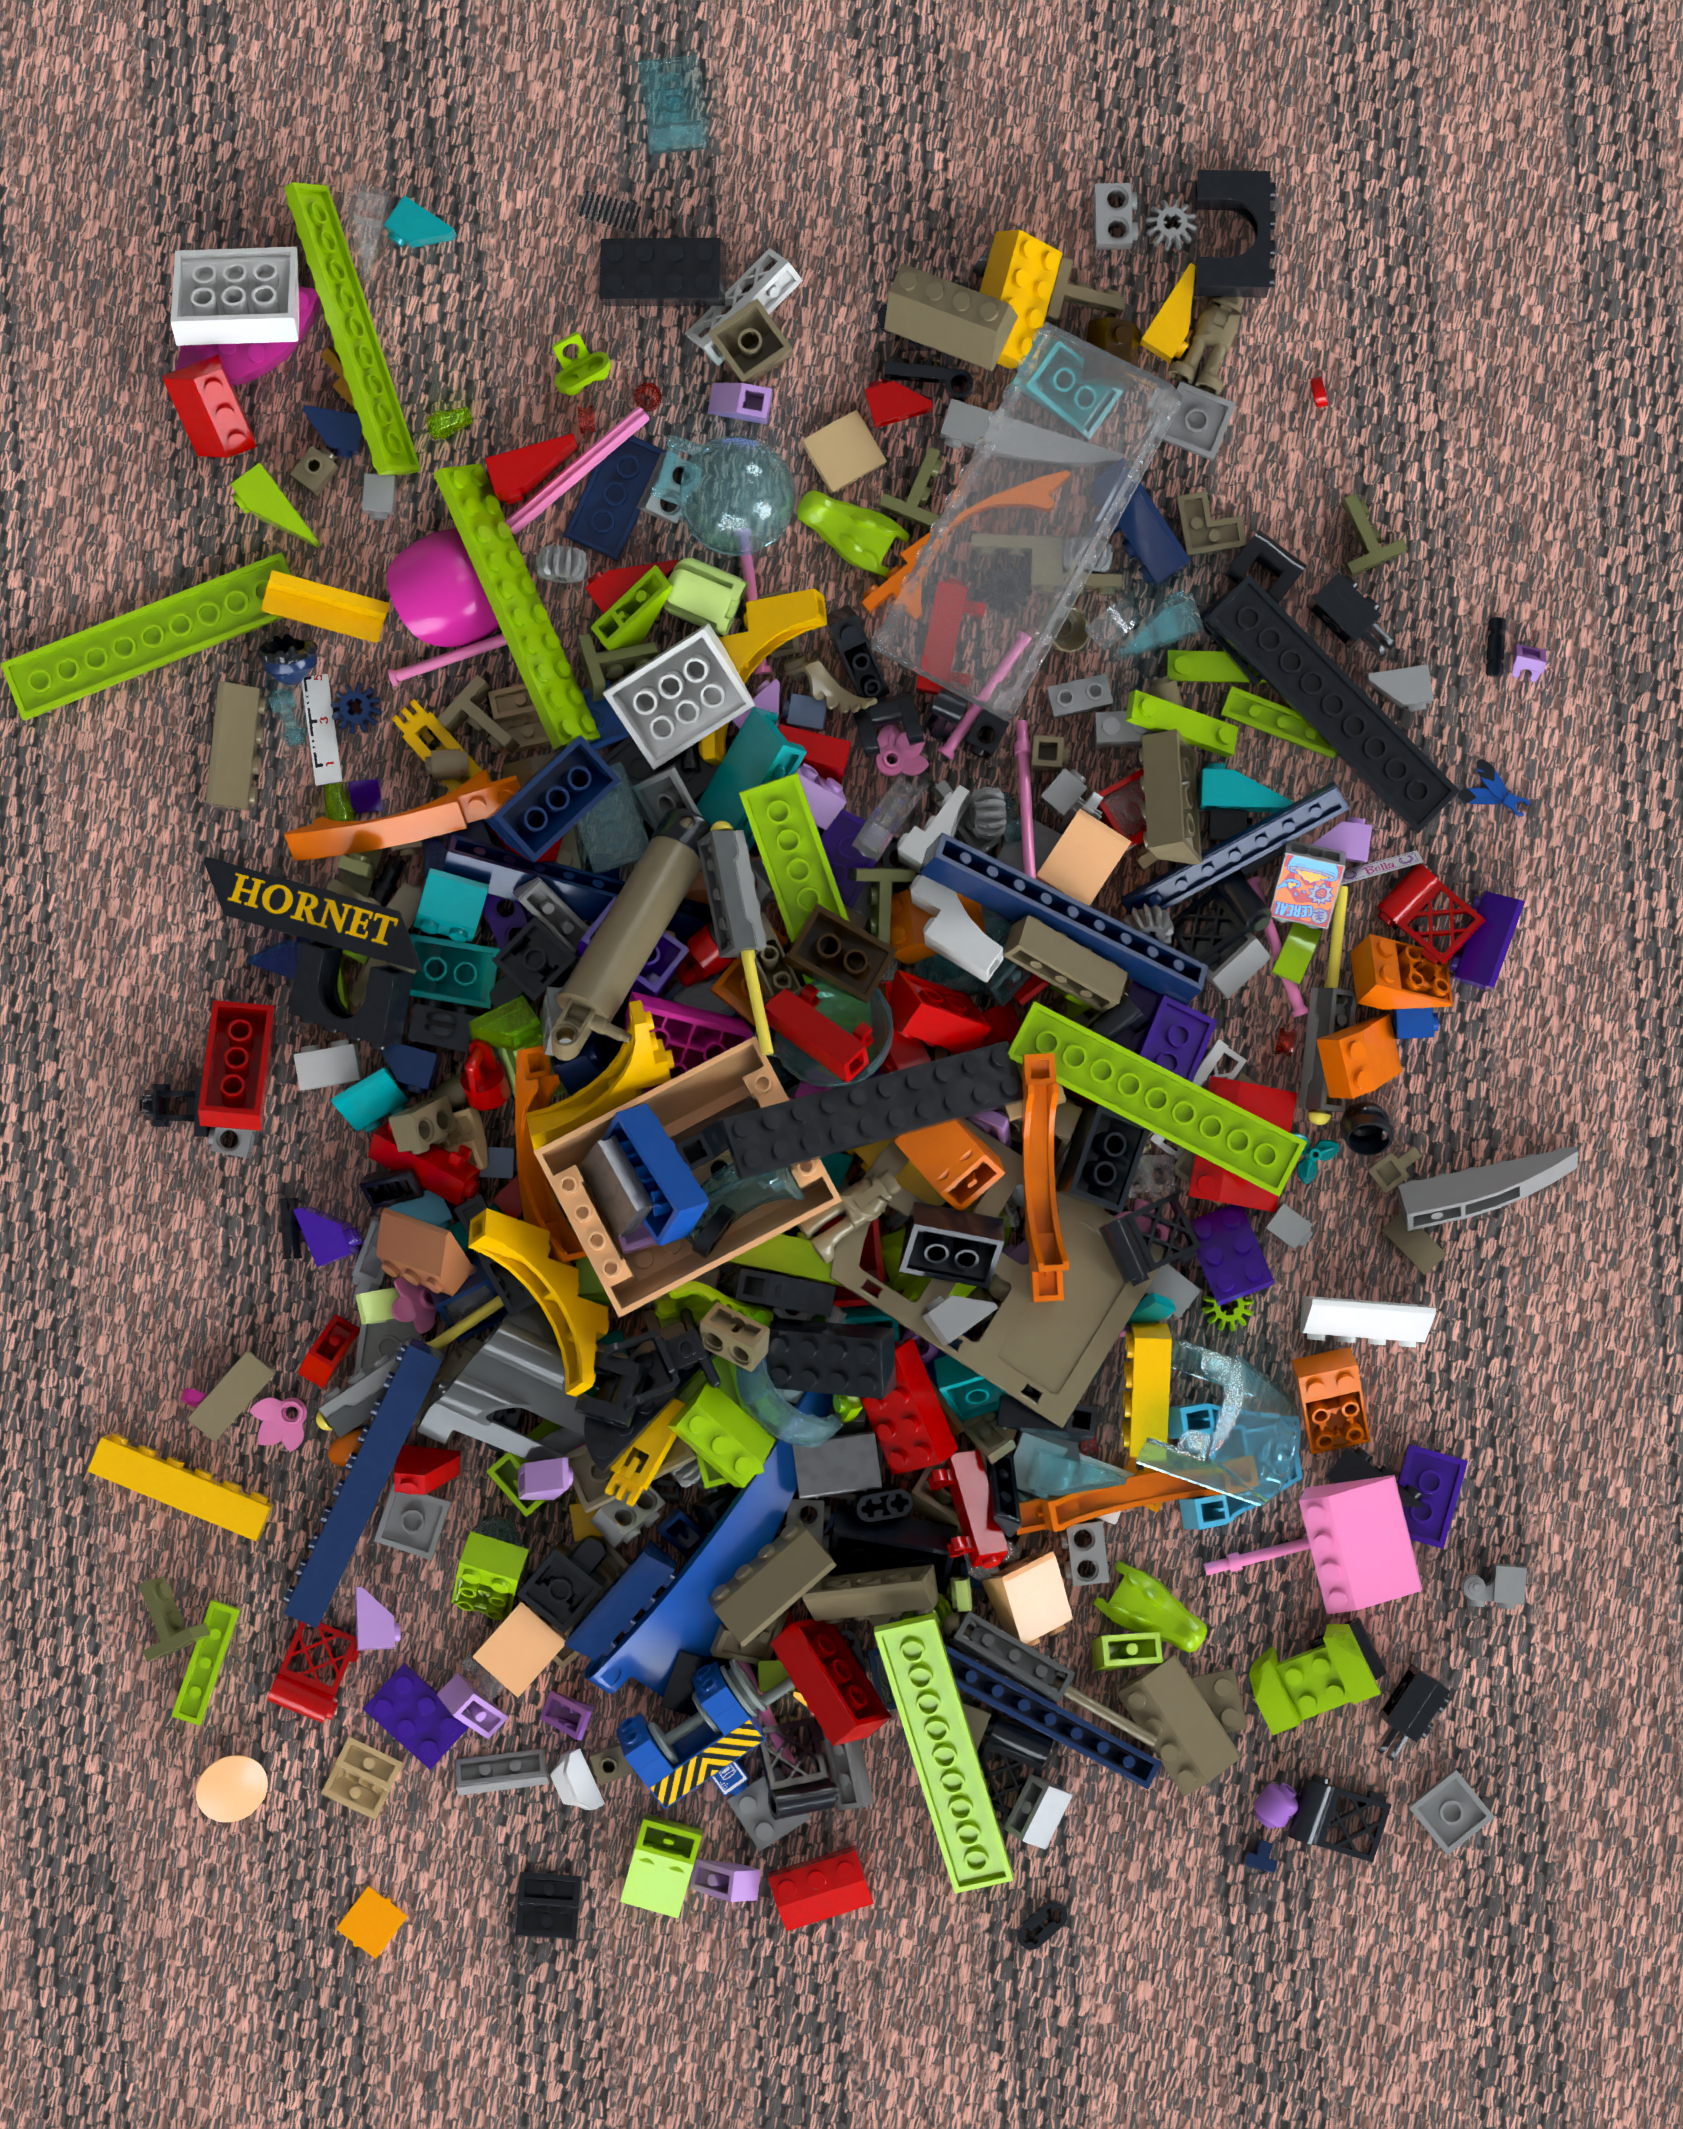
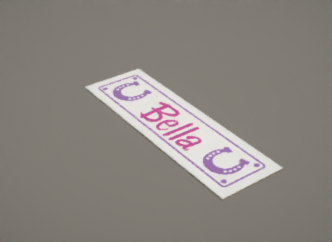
M1416 850L1344 870L1340 886L1424 863Z

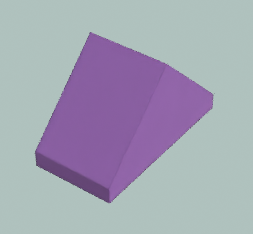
M550 1690L540 1719L574 1739L581 1741L595 1706Z

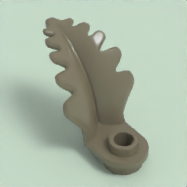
M800 655L782 663L784 667L783 675L790 676L792 680L807 675L812 696L816 700L825 699L826 707L829 710L840 706V712L846 713L848 710L856 713L859 709H866L878 702L876 698L855 696L849 690L841 687L839 679L824 667L819 657L806 660L805 655Z

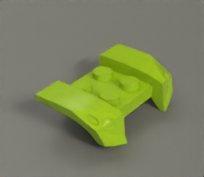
M1327 1624L1323 1637L1324 1645L1278 1662L1276 1650L1272 1646L1252 1664L1249 1676L1255 1701L1272 1735L1299 1726L1302 1720L1352 1702L1354 1705L1381 1694L1349 1624Z

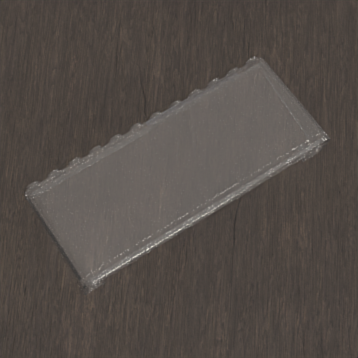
M1046 321L1042 328L1036 330L1032 338L1033 345L1028 355H1024L1021 358L1017 367L1018 373L1013 383L1010 382L1006 386L999 409L994 410L988 421L989 427L984 437H980L977 440L973 450L974 456L970 463L962 468L959 475V484L955 491L950 492L947 496L944 512L940 519L937 518L930 529L931 536L926 545H923L917 552L916 564L911 573H907L902 580V590L898 598L890 603L886 612L887 618L883 626H880L875 631L871 646L872 650L1004 721H1009L1017 711L1182 402V395L1171 383Z

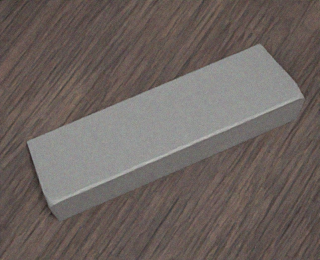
M539 876L516 888L512 892L515 897L575 955L579 942L589 930V927Z
M824 1735V1745L832 1782L836 1783L839 1791V1799L836 1801L838 1811L864 1808L873 1804L874 1800L861 1739L833 1746Z
M545 1748L454 1760L456 1790L459 1796L549 1784Z

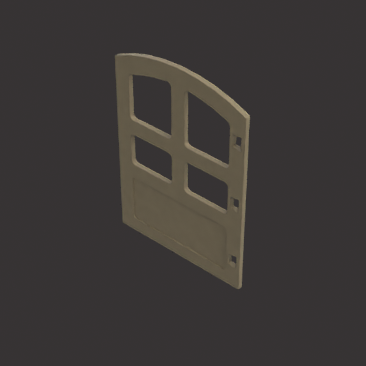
M962 1118L960 1120L1000 1157L1005 1174L985 1191L972 1213L998 1217L1016 1186L1023 1185V1156L965 1118ZM892 1140L874 1161L863 1179L871 1178L873 1174L877 1177L887 1169L895 1178L910 1160ZM1055 1177V1187H1056L1057 1182H1058V1178ZM901 1187L900 1191L891 1196L893 1200L887 1205L909 1218L914 1201L926 1202ZM1056 1192L1061 1234L1069 1260V1270L1062 1271L1064 1301L1032 1302L1029 1259L1025 1265H1021L1001 1252L994 1275L1007 1282L1010 1290L978 1342H972L965 1336L960 1335L957 1339L961 1343L957 1350L948 1344L943 1346L922 1317L929 1311L926 1305L940 1295L945 1300L956 1283L931 1278L917 1302H911L863 1271L859 1263L870 1225L869 1221L865 1222L857 1230L854 1229L835 1245V1257L832 1259L830 1278L1055 1425L1063 1428L1160 1268L1147 1273L1150 1279L1134 1287L1131 1281L1125 1284L1099 1230L1100 1227L1117 1218L1098 1206L1081 1202ZM1152 1243L1150 1253L1155 1263L1162 1260L1164 1249ZM866 1280L882 1289L877 1298L861 1288ZM1026 1384L1041 1393L1037 1402L1021 1392Z

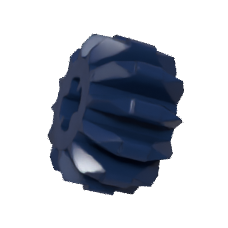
M357 683L355 692H353L351 685L346 684L345 690L347 694L345 696L340 691L335 693L341 699V702H331L330 706L332 708L340 710L332 715V719H342L339 724L341 730L346 729L350 724L349 730L351 734H356L358 725H360L363 733H368L366 722L369 721L373 726H377L378 722L372 718V714L379 716L383 713L381 709L373 708V706L381 703V698H371L374 694L372 687H369L363 693V684ZM358 701H361L362 713L358 715L355 712L354 716H352L353 710L350 708V705L353 702L358 705Z

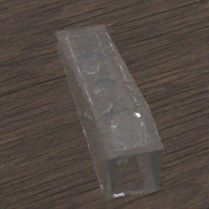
M901 772L866 820L852 846L857 848L864 856L878 862L931 783L918 775L909 776Z

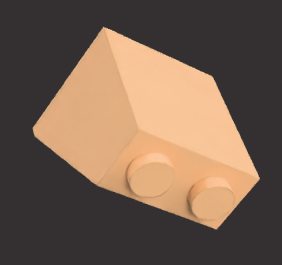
M1080 808L1038 871L1036 880L1090 906L1131 841Z
M1053 1551L1029 1555L982 1579L984 1589L1004 1632L1030 1647L1040 1643L1039 1637L1046 1633L1052 1636L1065 1630L1064 1624L1073 1620L1057 1559Z
M522 1600L472 1657L518 1698L565 1646L567 1631L562 1633Z

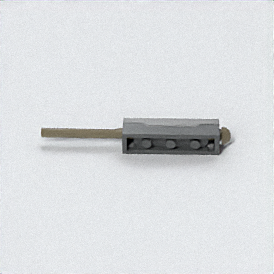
M970 1611L964 1614L960 1621L961 1615L957 1613L950 1614L945 1618L943 1622L944 1631L947 1635H950L953 1631L948 1643L1054 1704L1064 1696L1151 1747L1155 1745L1158 1739L1156 1735L1070 1686L1069 1684L1075 1672Z

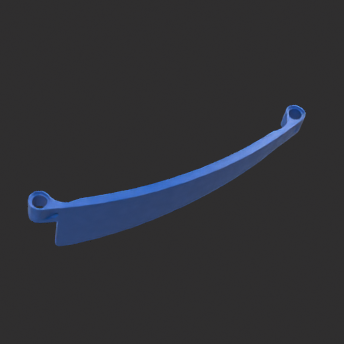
M804 1392L774 1438L775 1442L763 1464L765 1473L754 1475L748 1484L740 1490L723 1516L677 1574L676 1578L623 1637L617 1647L607 1657L599 1656L597 1660L592 1659L588 1663L584 1672L585 1679L608 1694H613L632 1676L663 1697L680 1650L709 1658L712 1656L710 1648L720 1624L724 1623L714 1612L708 1599L718 1586L726 1584L734 1577L739 1567L749 1564L757 1557L758 1552L763 1546L772 1543L798 1485L792 1442L817 1438L822 1422L833 1404V1394Z

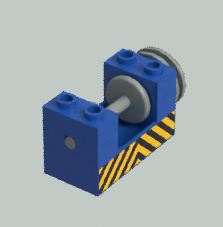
M735 1659L729 1661L730 1668L726 1665L720 1666L717 1661L711 1665H705L691 1678L696 1690L692 1694V1699L699 1712L667 1734L656 1723H648L642 1713L625 1719L619 1728L616 1729L623 1755L662 1807L666 1809L766 1740L757 1718V1709L759 1708L762 1712L766 1711L768 1705L795 1688L790 1676L763 1695H760L750 1677Z

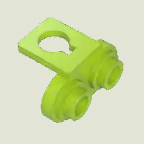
M574 332L552 345V349L563 368L554 379L555 386L560 393L569 396L577 395L584 386L593 381L604 380L609 375L612 363L608 355L604 352L589 354L578 332ZM569 344L578 345L577 357L571 360L570 356L563 355V349Z

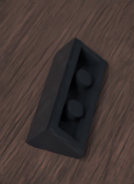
M1006 1454L993 1464L987 1459L986 1463L993 1519L1008 1537H1012L1021 1527L1022 1523L1014 1458Z

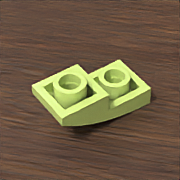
M396 1287L355 1295L362 1325L383 1323L395 1319L392 1315V1305L400 1297Z
M956 1574L952 1576L947 1586V1598L949 1601H952L953 1609L958 1608V1612L971 1611L973 1608L970 1577L968 1575Z

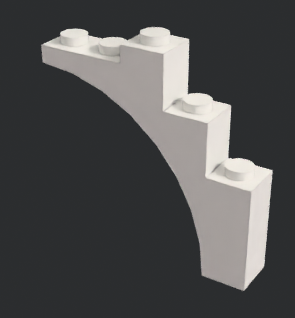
M959 785L954 793L949 792L941 804L942 809L937 816L932 815L929 818L924 831L914 826L909 834L904 833L897 844L899 862L919 873L926 849L942 832L953 838L955 837L959 822L969 807V790ZM917 875L910 886L912 904L934 916L928 920L923 929L925 946L987 983L1004 959V956H1002L1003 947L984 934L973 922L955 891L923 875Z

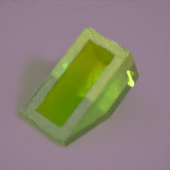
M523 995L469 1022L472 1040L481 1039L491 1046L512 1051L522 1047H531L542 1038L541 1023Z

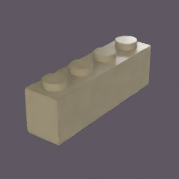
M1029 915L1012 925L1002 955L1101 1013L1119 1004L1128 975L1126 971L1119 968L1115 963L1103 959L1093 953L1091 949L1079 945L1069 939L1064 933L1053 930L1043 924L1038 918Z

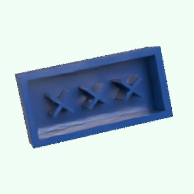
M647 1103L616 1112L601 1140H608L614 1135L617 1137L652 1200L654 1207L643 1220V1223L658 1246L688 1237L710 1202L706 1192L699 1186L691 1173L690 1167L684 1162L676 1150L674 1142L668 1137L658 1117L652 1112Z

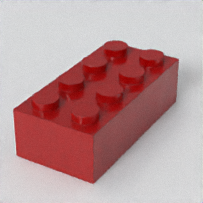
M213 1000L198 1105L200 1126L262 1131L276 1024L274 1005Z
M913 1338L895 1342L896 1388L884 1399L860 1397L892 1475L941 1464L959 1450Z
M813 1618L793 1622L770 1643L776 1652L777 1659L784 1665L793 1685L803 1696L809 1711L815 1716L823 1729L825 1737L833 1746L867 1738L892 1717L835 1624H826L825 1620L814 1621Z

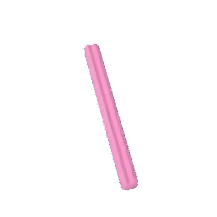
M636 407L505 520V523L511 528L512 534L515 535L646 424L649 421V416L641 407Z

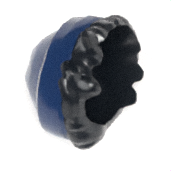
M285 634L282 639L279 636H274L271 641H265L259 647L257 656L261 659L264 671L270 673L276 680L286 685H297L301 683L317 664L316 651L318 645L312 640L292 638L290 634Z

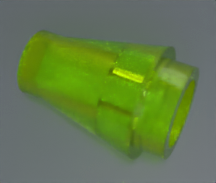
M465 406L456 409L432 411V415L426 417V422L434 440L439 438L444 440L463 427L472 424L473 419L469 408Z
M341 782L324 784L325 817L336 821H354L353 815L355 811L341 786Z

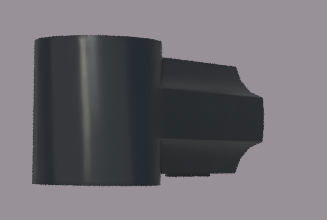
M941 688L930 710L932 714L926 725L930 731V736L938 740L949 737L955 726L958 725L969 701Z

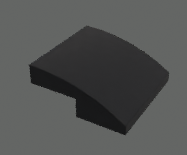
M680 1650L660 1706L683 1714L695 1715L699 1711L692 1699V1694L696 1690L691 1678L695 1676V1673L701 1667L711 1665L715 1661L720 1666L726 1665L730 1668L729 1660L714 1657L713 1655L709 1658Z
M520 1872L515 1935L519 1937L577 1940L581 1876Z

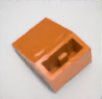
M1369 934L1350 952L1356 1003L1381 1010L1451 1007L1453 1005L1448 961L1444 965L1439 961L1436 965H1433L1420 953L1424 949L1422 947Z
M960 1119L901 1135L893 1139L935 1190L956 1210L963 1211L1005 1174L1000 1157Z
M1346 1347L1291 1360L1311 1455L1370 1442L1358 1364L1351 1348Z

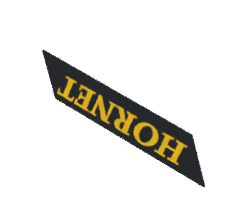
M205 857L204 864L225 916L420 972L423 971L400 911Z

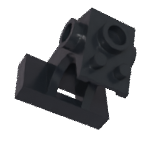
M196 1076L195 1091L171 1090V1084H152V1090H144V1096H140L139 1112L144 1114L143 1120H151V1127H170V1121H194V1137H208L211 1127L200 1126L198 1115L202 1076ZM169 1097H187L186 1115H169Z

